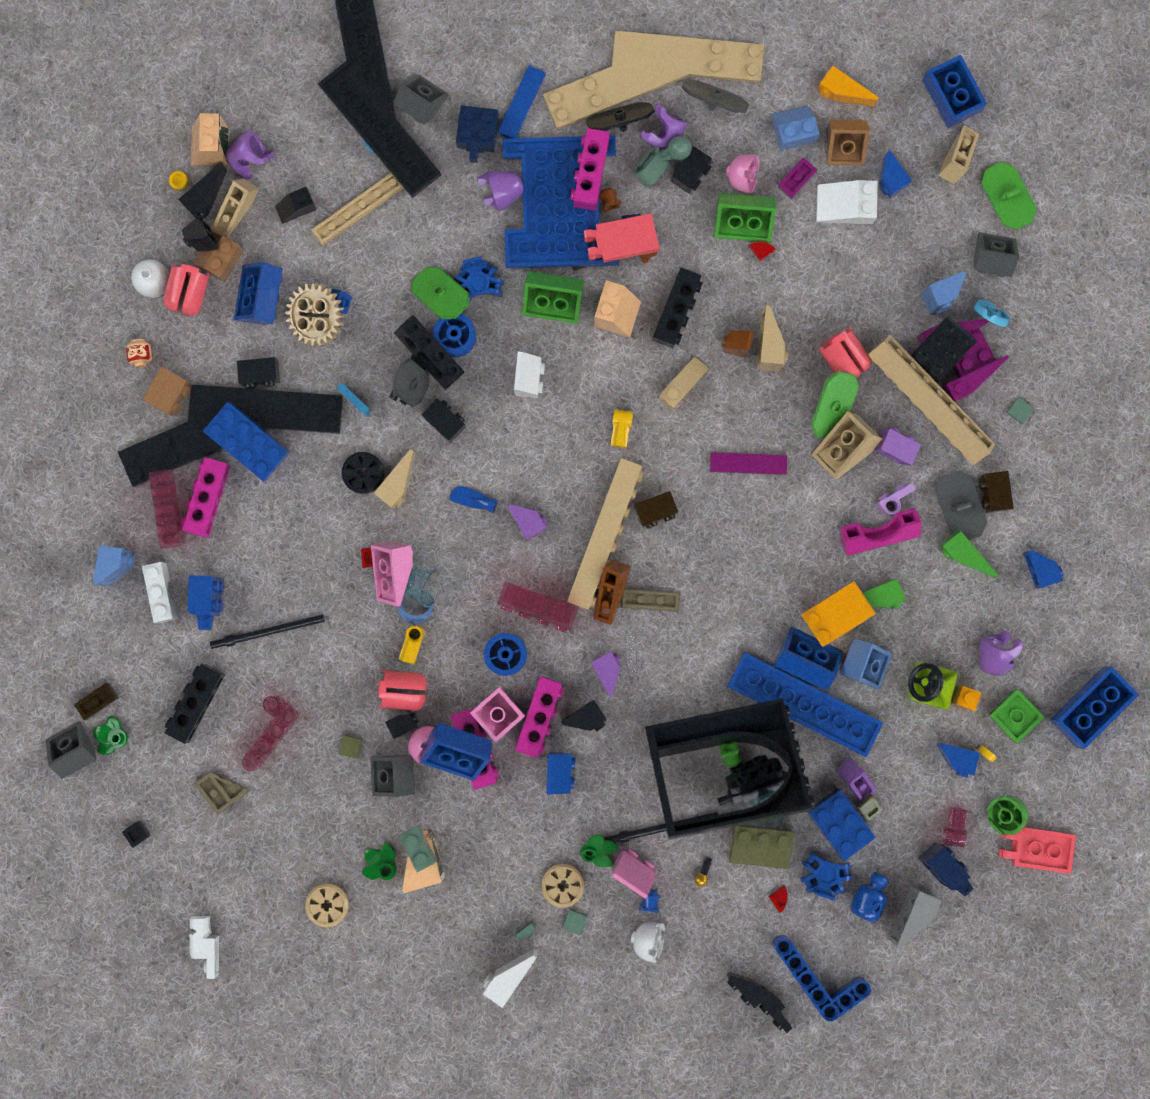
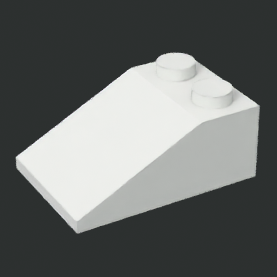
M856 180L817 185L816 222L873 224L877 219L878 181Z
M534 948L496 969L494 974L490 972L482 986L484 987L483 995L503 1008L537 958L538 950Z

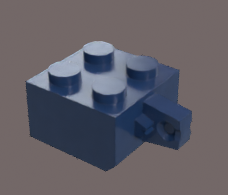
M461 105L456 145L457 148L466 149V151L470 152L469 160L471 163H478L479 153H483V151L495 152L499 111L497 109Z
M934 843L918 857L940 884L946 886L949 890H957L963 896H967L973 890L968 881L970 878L967 873L968 868L961 861L959 862L953 858L955 854L948 846Z

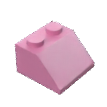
M502 687L496 689L470 712L495 742L526 716Z

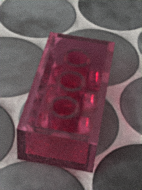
M506 581L497 604L501 605V610L509 613L515 610L519 612L518 616L528 620L534 617L537 619V623L547 627L549 623L556 625L555 629L564 633L567 630L571 631L579 610L577 607Z

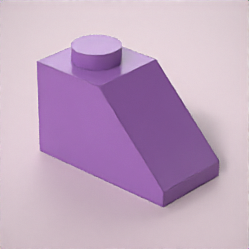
M511 504L507 506L527 541L547 530L545 525L548 522L543 514L539 515L537 511Z
M612 652L591 662L609 697L613 695L621 669L619 664L622 663L617 653L613 654Z
M851 758L843 762L836 769L841 779L860 801L877 791L866 773Z

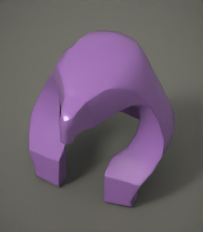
M656 104L655 114L661 121V132L656 134L655 130L649 132L642 130L641 137L651 146L665 150L668 148L672 138L683 135L688 121L668 115L665 112V106Z
M248 130L235 138L225 151L227 161L232 169L245 179L253 177L247 161L259 165L268 162V159L275 156L274 151H269L252 130ZM253 152L257 153L261 158H258Z
M487 171L477 178L479 186L490 184L492 195L484 197L483 200L486 206H493L498 211L507 209L524 191L523 182L515 172Z
M1002 630V633L998 635L981 636L979 644V666L981 670L990 675H1004L1013 668L1015 663L1010 661L1022 652L1024 643L1020 639H1016L1013 648L1005 649L998 647V645H1004L1009 642L1011 633Z

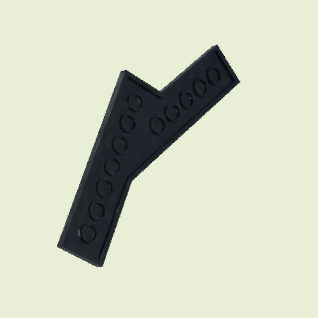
M335 0L346 62L321 80L318 86L411 198H414L441 176V172L396 120L374 1Z
M191 384L188 422L123 449L118 454L132 487H136L223 448L206 435L203 430L227 402H232L264 430L280 429L340 434L343 395Z

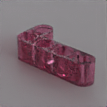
M277 695L268 696L263 701L264 710L273 716L274 719L243 757L242 767L246 771L258 770L298 719V711ZM271 699L277 701L276 709L270 708L269 702ZM287 710L291 711L293 715L291 721H287L284 717ZM275 726L281 730L278 737L274 736L272 732ZM263 741L269 746L267 752L262 751L260 748ZM257 755H259L260 757H257L254 761V764L256 765L250 766L251 762L249 759H253Z

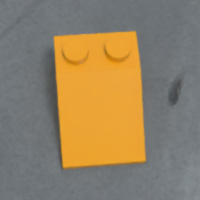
M853 581L813 605L801 615L821 646L824 647L875 615L876 612L856 582Z

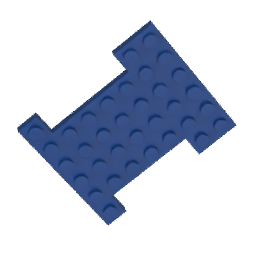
M610 136L606 157H615V136ZM582 137L503 139V160L522 159V182L524 189V229L505 230L506 269L619 265V260L603 263V258L589 260L588 248L597 247V242L585 243L584 231L589 229L596 230V225L599 224V200L596 211L574 207V200H571L572 188L576 189L577 182H574L575 172L580 169V164H577L579 152L583 153L584 146H581ZM596 149L589 150L591 154L598 152ZM587 167L585 170L587 172H592L595 169L593 167ZM589 185L582 186V189L589 190L591 188V186Z

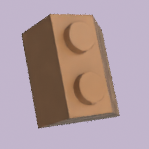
M829 120L827 165H865L870 132L867 120Z
M213 233L219 248L210 251H199L192 265L207 273L209 272L210 275L225 283L244 250L239 244L223 235Z
M161 366L142 400L173 417L174 413L177 414L182 406L180 403L183 397L189 395L191 383Z

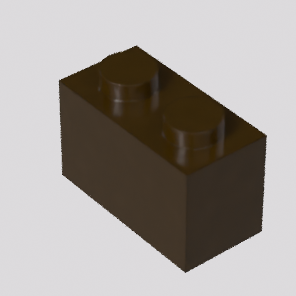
M1009 471L981 475L979 488L983 490L984 498H982L981 503L982 508L986 509V513L1014 509Z
M670 491L634 505L642 528L645 526L647 529L653 528L658 525V521L664 519L665 522L675 519V515L678 514V509Z

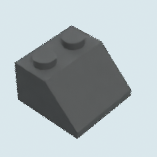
M418 74L400 85L393 105L397 106L400 111L412 116L417 122L426 124L433 119L449 94Z
M979 232L973 261L974 270L984 274H996L1000 277H1012L1019 259L1016 239Z
M80 721L46 739L48 766L61 779L96 761L95 748Z
M411 755L370 757L372 796L399 797L415 794L414 762Z

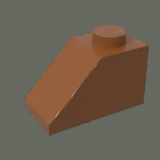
M730 330L728 336L724 335L721 346L725 347L723 352L745 358L750 350L754 332Z

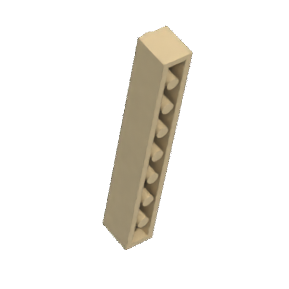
M890 334L868 354L872 362L878 365L889 379L893 380L898 389L910 398L912 404L917 406L924 416L936 425L938 431L944 434L950 440V443L961 451L967 461L975 465L991 453L995 443Z
M623 458L620 459L567 603L589 610L590 607L594 608L597 600L594 594L596 589L600 588L603 567L611 562L608 560L609 554H614L618 544L614 542L617 535L621 536L624 528L621 522L623 517H628L631 507H628L630 499H635L638 491L634 489L636 482L641 483L644 472L641 471V465Z

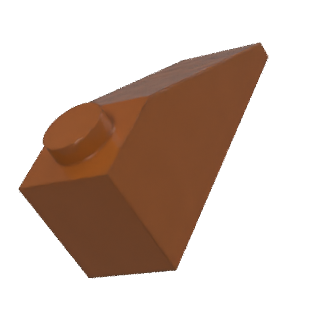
M612 560L603 567L594 619L610 625L613 623L627 584L630 570L629 565Z

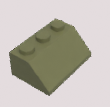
M735 826L732 830L729 863L788 869L793 848L794 832L788 829L761 826Z

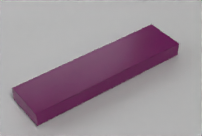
M711 452L710 472L786 475L787 455Z

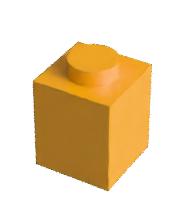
M957 686L951 704L975 711L982 693L965 686Z

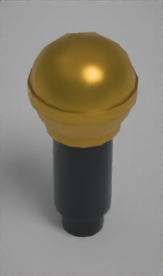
M708 857L704 861L700 873L694 878V882L698 887H704L707 884V874L712 864V859Z

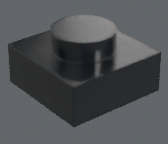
M140 820L122 831L132 848L151 836Z

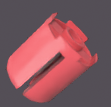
M173 262L163 303L169 310L178 313L187 279L190 277L183 302L182 314L187 316L196 315L201 310L210 273L208 272L206 276L199 273V268L186 264L177 267Z
M849 326L845 328L847 332L835 334L823 343L824 348L821 346L818 347V350L834 373L841 371L854 374L857 378L860 376V373H864L869 369L871 357Z
M381 669L380 672H384V679L379 680L378 698H382L381 706L377 705V708L418 711L423 707L426 695L386 691V688L426 690L427 682L424 675L414 672Z

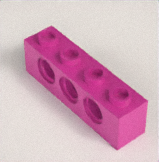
M587 128L586 135H582L581 146H584L583 153L579 152L577 164H580L579 171L576 170L574 182H577L576 189L572 188L571 200H574V207L596 211L610 132ZM596 149L598 152L591 154L589 150ZM587 167H593L595 170L592 172H587L585 169ZM589 185L591 186V188L589 190L582 189V186Z
M206 457L204 461L200 462L198 468L200 474L193 484L194 493L187 503L188 513L187 516L183 517L181 523L182 531L209 538L231 467L229 464ZM213 474L214 481L208 484L207 477ZM204 493H208L209 498L206 502H202L201 496ZM198 511H202L203 517L201 520L197 521L195 517L196 513Z
M540 677L515 751L535 758L538 757V754H543L546 745L542 743L544 736H549L552 728L549 725L551 717L555 718L558 707L555 706L557 699H562L565 690L561 688V683ZM544 694L552 696L553 701L551 704L545 705L542 703L541 698ZM538 712H543L546 715L544 723H538L535 720V715ZM531 731H537L540 734L538 741H531L529 739Z
M474 708L450 715L454 728L465 731V726L472 724L475 727L474 735L487 739L485 730L480 729L479 723L470 714ZM490 760L487 763V770L480 772L474 781L471 780L474 790L497 783L496 778L499 777L497 767H493Z

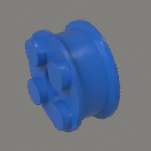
M460 314L456 319L439 318L435 323L433 337L451 357H462L473 349L476 342V332L473 323L467 316Z
M501 633L495 635L485 646V663L492 672L498 675H513L519 672L526 663V646L519 637L513 634ZM504 651L509 652L508 658L502 656Z

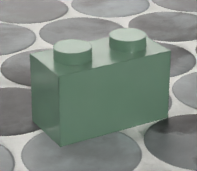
M420 825L399 836L416 872L436 863L437 859Z

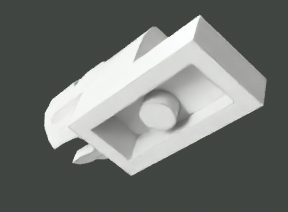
M192 916L189 928L196 931L189 934L190 956L192 959H207L204 962V973H207L206 979H215L219 975V935H209L212 934L210 916Z

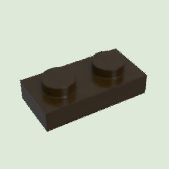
M105 683L75 703L74 706L85 721L119 698L110 684Z

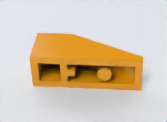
M834 66L828 71L817 89L823 98H830L832 101L874 107L879 99L878 96Z

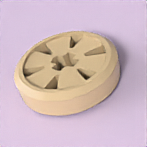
M559 863L550 867L542 879L544 897L556 907L564 908L577 903L584 892V879L581 872L575 866L567 863ZM562 880L569 884L564 890H560V887L557 886Z
M322 883L316 886L306 898L305 909L307 916L314 924L321 927H332L339 924L349 910L347 893L342 887L334 883ZM326 900H329V903H332V906L328 910H326V907H323L322 905L326 902Z

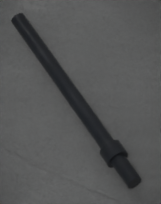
M324 615L240 635H227L223 639L211 641L210 646L211 649L223 646L231 647L235 646V643L325 622Z
M718 812L674 821L673 823L717 815ZM660 824L629 832L626 830L620 831L619 834L607 836L604 839L614 843L620 841L625 843L629 842V839L661 833L667 830L665 824Z

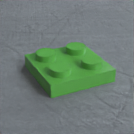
M1015 689L988 715L1015 744H1018L1045 718L1018 689Z

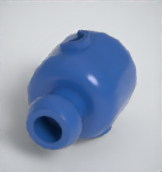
M876 872L871 874L869 886L866 884L859 886L850 906L853 914L872 923L879 920L888 901L887 895L882 890L888 885L889 879Z

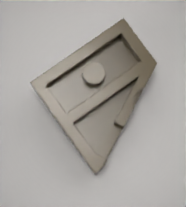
M209 772L194 783L217 815L248 793L247 789L212 772Z

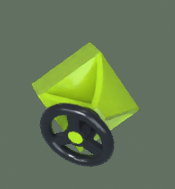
M916 662L908 679L906 699L949 710L958 672L937 667L932 663Z

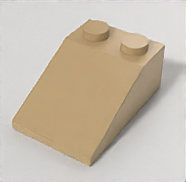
M766 305L761 314L756 369L779 372L781 367H784L785 363H787L788 351H785L786 345L770 305Z
M847 411L811 455L834 479H838L870 455L883 439L859 415Z

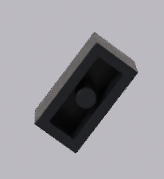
M693 146L690 155L681 162L672 175L671 182L688 194L692 190L696 191L701 184L700 178L703 175L707 176L712 168L710 165L712 158Z
M275 357L237 361L238 383L244 386L245 389H254L256 385L274 387L275 383H280L279 364Z
M436 399L421 415L451 443L466 428L463 423L465 419L458 413L454 415L450 411L452 407L445 400L439 401Z

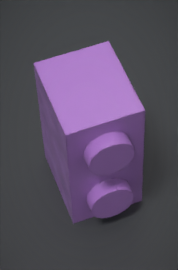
M894 427L880 429L878 435L883 440L873 451L901 465L912 466L921 444L915 442V438L912 436L900 434V430Z

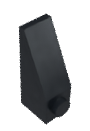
M221 162L178 199L194 218L198 216L201 219L206 218L213 207L227 169Z

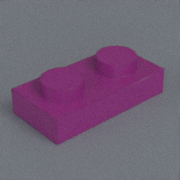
M803 157L780 182L778 188L792 199L818 169Z

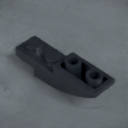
M732 972L727 974L729 979L727 983L734 991L738 989L741 992L740 998L747 1006L751 1004L756 1008L761 1003L760 1009L766 1016L770 1014L774 1018L772 1022L779 1031L783 1029L788 1033L792 1029L791 1024L780 1013L785 1009V1006L773 993L750 978Z

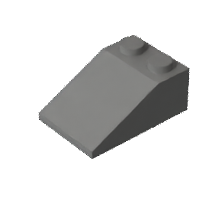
M911 885L889 940L897 947L902 948L932 922L936 915H939L942 909V900Z

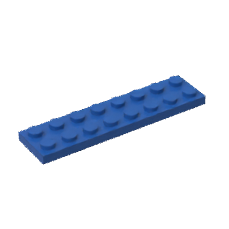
M745 652L727 685L728 688L758 703L783 698L785 705H789L791 716H788L789 719L864 757H867L883 725V722Z

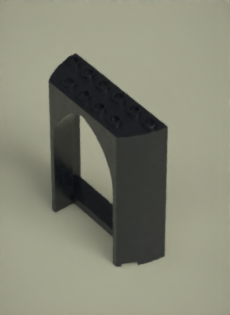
M783 698L645 727L669 840L812 811V808L815 807L814 798L809 793L810 783L808 777H805L804 774L805 765L803 758H800L799 742L795 740V727L793 722H789L788 716H791L789 705H785ZM732 742L751 743L774 752L789 767L785 780L779 789L771 797L758 805L742 810L673 823L660 757L730 744Z

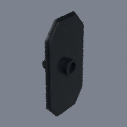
M636 102L595 114L586 121V125L590 129L601 131L619 127L620 131L625 132L627 130L626 124L647 119L655 113V110L651 103Z

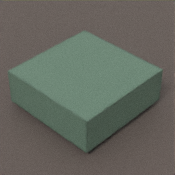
M1019 397L1006 413L1020 424H1023L1034 408Z
M569 909L562 928L581 935L588 916Z
M530 921L516 932V937L519 941L535 931L536 926L533 921Z

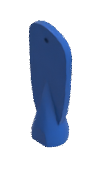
M464 486L456 487L450 494L452 502L475 509H486L491 513L495 512L498 503L497 499L488 498L484 494Z

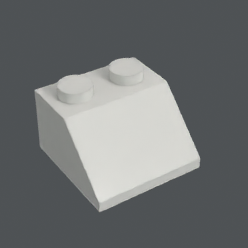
M518 351L514 385L515 396L538 398L539 393L543 392V382H540V374L544 375L545 363H542L541 357Z

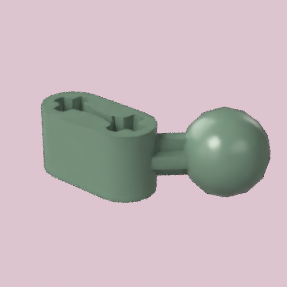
M676 136L670 140L668 148L663 151L658 147L651 148L636 165L633 173L645 187L653 185L669 166L670 159L684 160L690 155L692 150L690 141L684 136Z

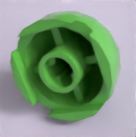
M1000 796L993 800L987 808L988 822L999 834L1015 835L1023 830L1028 822V809L1024 802L1016 796Z

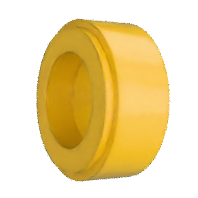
M174 171L169 176V184L173 189L181 191L188 186L189 180L184 172Z
M981 745L978 748V752L991 763L996 760L997 757L986 747Z

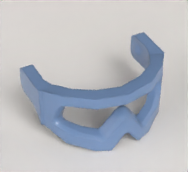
M431 603L429 610L418 616L406 613L402 608V604L398 606V611L406 623L417 625L425 622L431 616L434 604Z

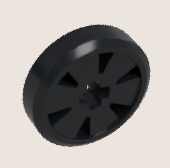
M354 453L343 464L342 479L345 485L355 493H372L377 490L384 480L383 464L371 453ZM362 468H365V471L368 472V475H364V478H361V475L358 474L359 470L362 471Z

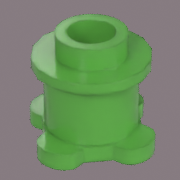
M737 742L719 746L720 756L724 758L723 764L725 766L735 767L742 761L741 755L738 754Z

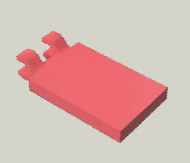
M652 213L597 224L596 230L589 229L584 231L585 243L597 242V247L588 248L589 260L603 258V263L659 252L660 250Z
M1024 827L1023 830L1015 835L1001 834V837L1012 839L1011 850L999 848L998 856L1013 859L1012 865L1071 874L1076 835Z

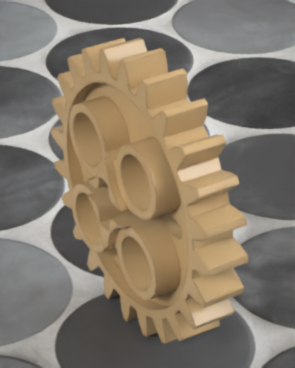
M312 283V285L305 284V287H299V291H293V297H289L292 303L286 304L290 308V311L285 312V314L290 315L286 322L292 323L289 329H295L293 336L299 335V341L304 340L305 344H311L312 346L324 345L325 343H330L331 339L337 338L335 333L341 332L338 326L344 325L340 321V318L345 317L340 314V311L344 308L338 306L341 300H335L337 293L331 294V288L325 289V285H318V283ZM322 302L325 304V309L322 308ZM300 313L329 314V317L303 316ZM322 321H323L324 324H325V328H324V329H323V327H322Z

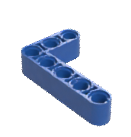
M779 935L774 939V949L826 1021H835L870 995V984L862 977H855L829 996L789 938ZM781 941H786L787 947L783 950L778 949V944ZM793 957L799 958V962L795 966L790 965V960ZM803 974H810V979L807 982L801 981ZM858 984H865L862 991H856ZM821 990V996L813 998L814 991ZM843 995H849L847 1002H840ZM826 1007H833L831 1014H824Z

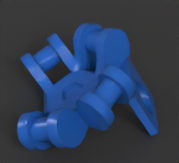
M481 256L463 260L464 265L460 267L461 271L458 275H455L454 280L461 283L465 290L468 288L470 291L469 302L474 296L487 293L492 296H502V291L500 290L501 286L504 285V281L494 278L498 270L497 267L488 265V262L486 260L483 261ZM490 283L494 284L493 289L489 288Z
M810 852L809 858L801 864L812 873L801 877V882L807 886V893L813 892L817 896L835 901V895L845 893L841 881L852 880V875L849 874L851 864L828 862ZM817 861L820 865L815 870L812 868V865ZM816 878L818 883L814 884L812 879Z

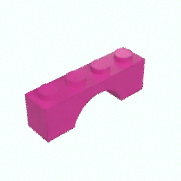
M915 508L896 513L888 523L880 527L865 528L860 523L840 527L841 544L846 556L918 538L921 537L922 522Z

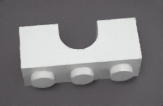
M158 562L142 566L153 622L163 623L178 619L175 601L172 600L168 589L170 577L167 563Z

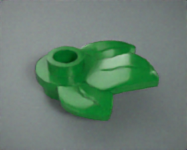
M109 716L106 725H100L93 729L94 738L100 742L97 750L100 754H112L116 748H122L128 743L129 736L121 728V722L115 717Z
M602 834L593 835L589 838L588 843L581 847L580 855L585 862H593L598 867H611L613 862L609 855L618 849V845L613 841H604Z
M385 843L380 851L375 849L365 850V860L368 866L363 869L362 874L370 880L378 878L390 880L396 875L397 868L394 864L395 852L389 844ZM386 866L391 870L388 874L383 870Z

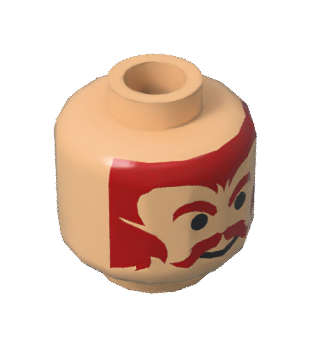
M134 339L126 346L127 361L135 365V368L147 367L146 364L152 361L151 345L146 340Z

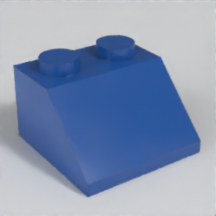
M548 753L546 794H570V789H574L575 777H571V769H575L576 758H572V753Z

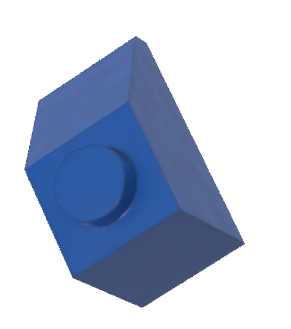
M889 150L883 158L879 184L881 192L891 198L908 187L912 180L891 150Z
M1033 550L1024 552L1036 589L1063 581V571L1057 562Z
M940 742L937 743L938 749L951 770L957 771L956 775L968 778V774L975 776L979 752Z

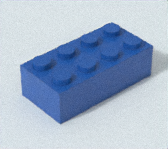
M227 402L203 430L206 435L262 481H267L290 454L286 447L232 402Z
M1103 666L1050 721L1076 748L1086 749L1139 694L1112 666Z

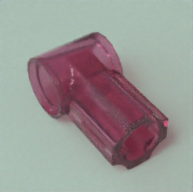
M949 807L947 827L944 829L945 839L943 838V845L965 847L967 833L965 831L966 809Z

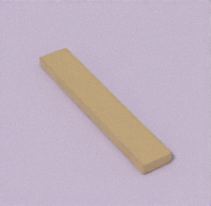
M390 173L311 229L321 245L324 246L398 193L403 187Z

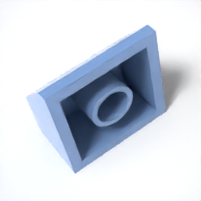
M808 106L771 114L780 150L817 142L820 134L816 118Z
M965 271L933 283L921 293L929 314L936 313V315H940L952 306L951 303L956 300L966 276Z
M99 546L93 584L110 586L130 571L131 566L135 562L133 551Z
M853 638L840 674L879 690L892 653L874 644Z

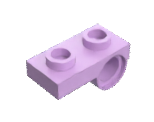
M903 483L895 488L896 492L890 495L888 492L879 497L880 502L876 503L878 509L886 516L898 513L901 508L899 499L916 490L912 483L909 485ZM887 502L893 503V512L887 510Z

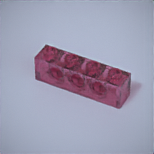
M174 471L149 472L160 549L184 546Z

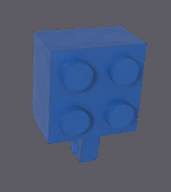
M189 575L187 611L191 615H197L198 630H212L214 616H220V612L223 611V601H220L221 593L224 592V582L221 581L220 577Z

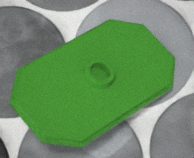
M1000 162L986 169L981 184L1002 224L1017 230L1032 223L1037 208L1016 168Z
M439 267L425 268L412 280V294L441 319H456L469 306V292Z
M837 371L826 379L811 422V427L816 437L826 438L846 412L851 411L859 388L854 374Z

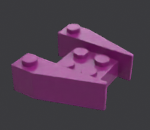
M987 319L956 322L972 335L977 342L953 366L958 379L942 387L954 402L972 394L1009 358L1006 355L998 360L995 359L980 330L981 327L990 322ZM938 325L920 333L916 337L920 345Z

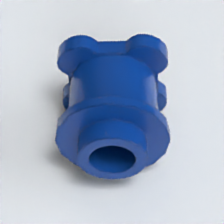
M650 889L647 898H643L642 904H640V910L659 913V907L657 906L661 895L657 894L658 891Z

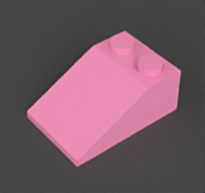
M395 541L371 545L377 601L398 607L401 605L413 566L411 545Z
M630 848L628 851L623 849L611 867L612 877L646 899L657 874L654 869L655 865L648 860L643 862L638 859L639 854Z

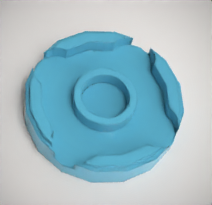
M978 300L974 305L976 312L988 321L1002 327L1008 325L1010 321L1009 315L1002 309H996L993 303Z

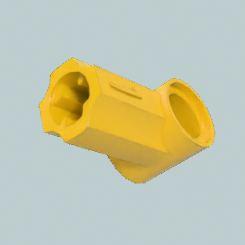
M614 409L610 446L627 448L629 428H631L633 418L632 411Z
M414 625L407 629L399 660L415 664L422 640L425 637L423 627ZM413 629L419 630L420 637L418 639L412 638L411 631Z

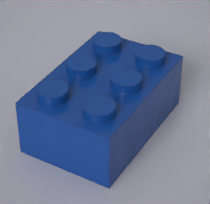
M962 55L928 70L922 79L947 128L981 113L987 105Z
M838 788L817 802L812 811L807 812L839 857L844 861L876 838L843 792Z

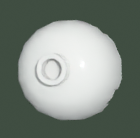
M142 260L132 270V285L139 294L145 297H160L165 293L170 272L164 264L157 260Z
M645 922L638 927L636 932L632 933L631 943H634V951L638 957L649 962H657L655 958L660 957L663 949L664 940L661 941V930L665 931L664 924Z

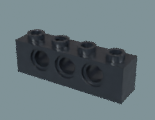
M680 267L652 341L672 349L675 344L679 345L683 335L680 334V330L682 327L686 328L689 317L686 316L689 309L693 310L696 299H693L695 292H700L703 282L700 281L702 275ZM687 288L690 290V294L683 295L680 290ZM676 305H680L683 307L684 311L681 313H677L674 311L673 307ZM668 323H674L677 326V328L675 330H669L666 325Z
M414 315L408 318L394 332L398 339L445 390L465 373Z
M207 664L197 666L192 674L194 676L192 682L188 683L184 688V697L174 707L175 714L165 724L167 729L164 733L184 744L190 743L226 674ZM201 680H204L207 684L204 691L199 688ZM193 697L197 700L195 708L190 705V700ZM182 715H186L188 717V723L186 725H183L181 723Z

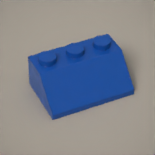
M265 262L243 265L233 320L262 325L274 323L283 268Z
M791 627L778 653L774 666L827 691L837 677L843 651L829 644L822 647L816 638Z
M438 722L429 735L420 763L474 781L490 761L492 741Z

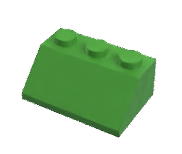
M719 193L714 238L771 242L776 211L775 198Z
M528 271L524 288L522 316L578 324L584 280Z

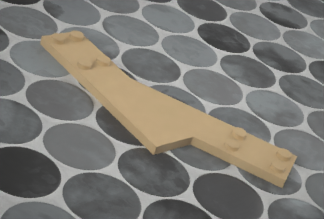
M615 31L611 67L543 94V98L557 130L689 76L760 83L764 44Z

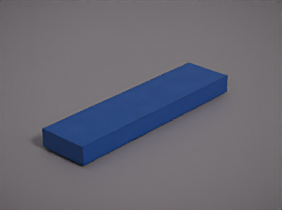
M530 65L528 66L498 130V134L509 139L517 138L546 76V72Z

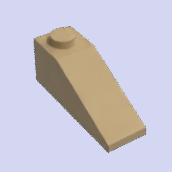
M966 125L961 127L942 163L939 172L940 177L954 185L967 172L979 137L977 132Z
M245 178L234 180L211 229L217 234L228 238L251 207L259 188Z
M694 357L659 395L658 400L673 412L709 368Z
M411 449L374 492L376 496L392 509L395 507L399 508L405 501L403 497L406 495L415 453Z

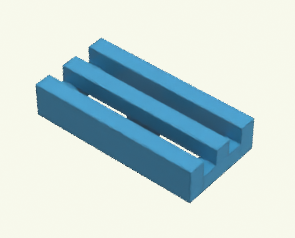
M343 383L337 387L366 417L372 412Z

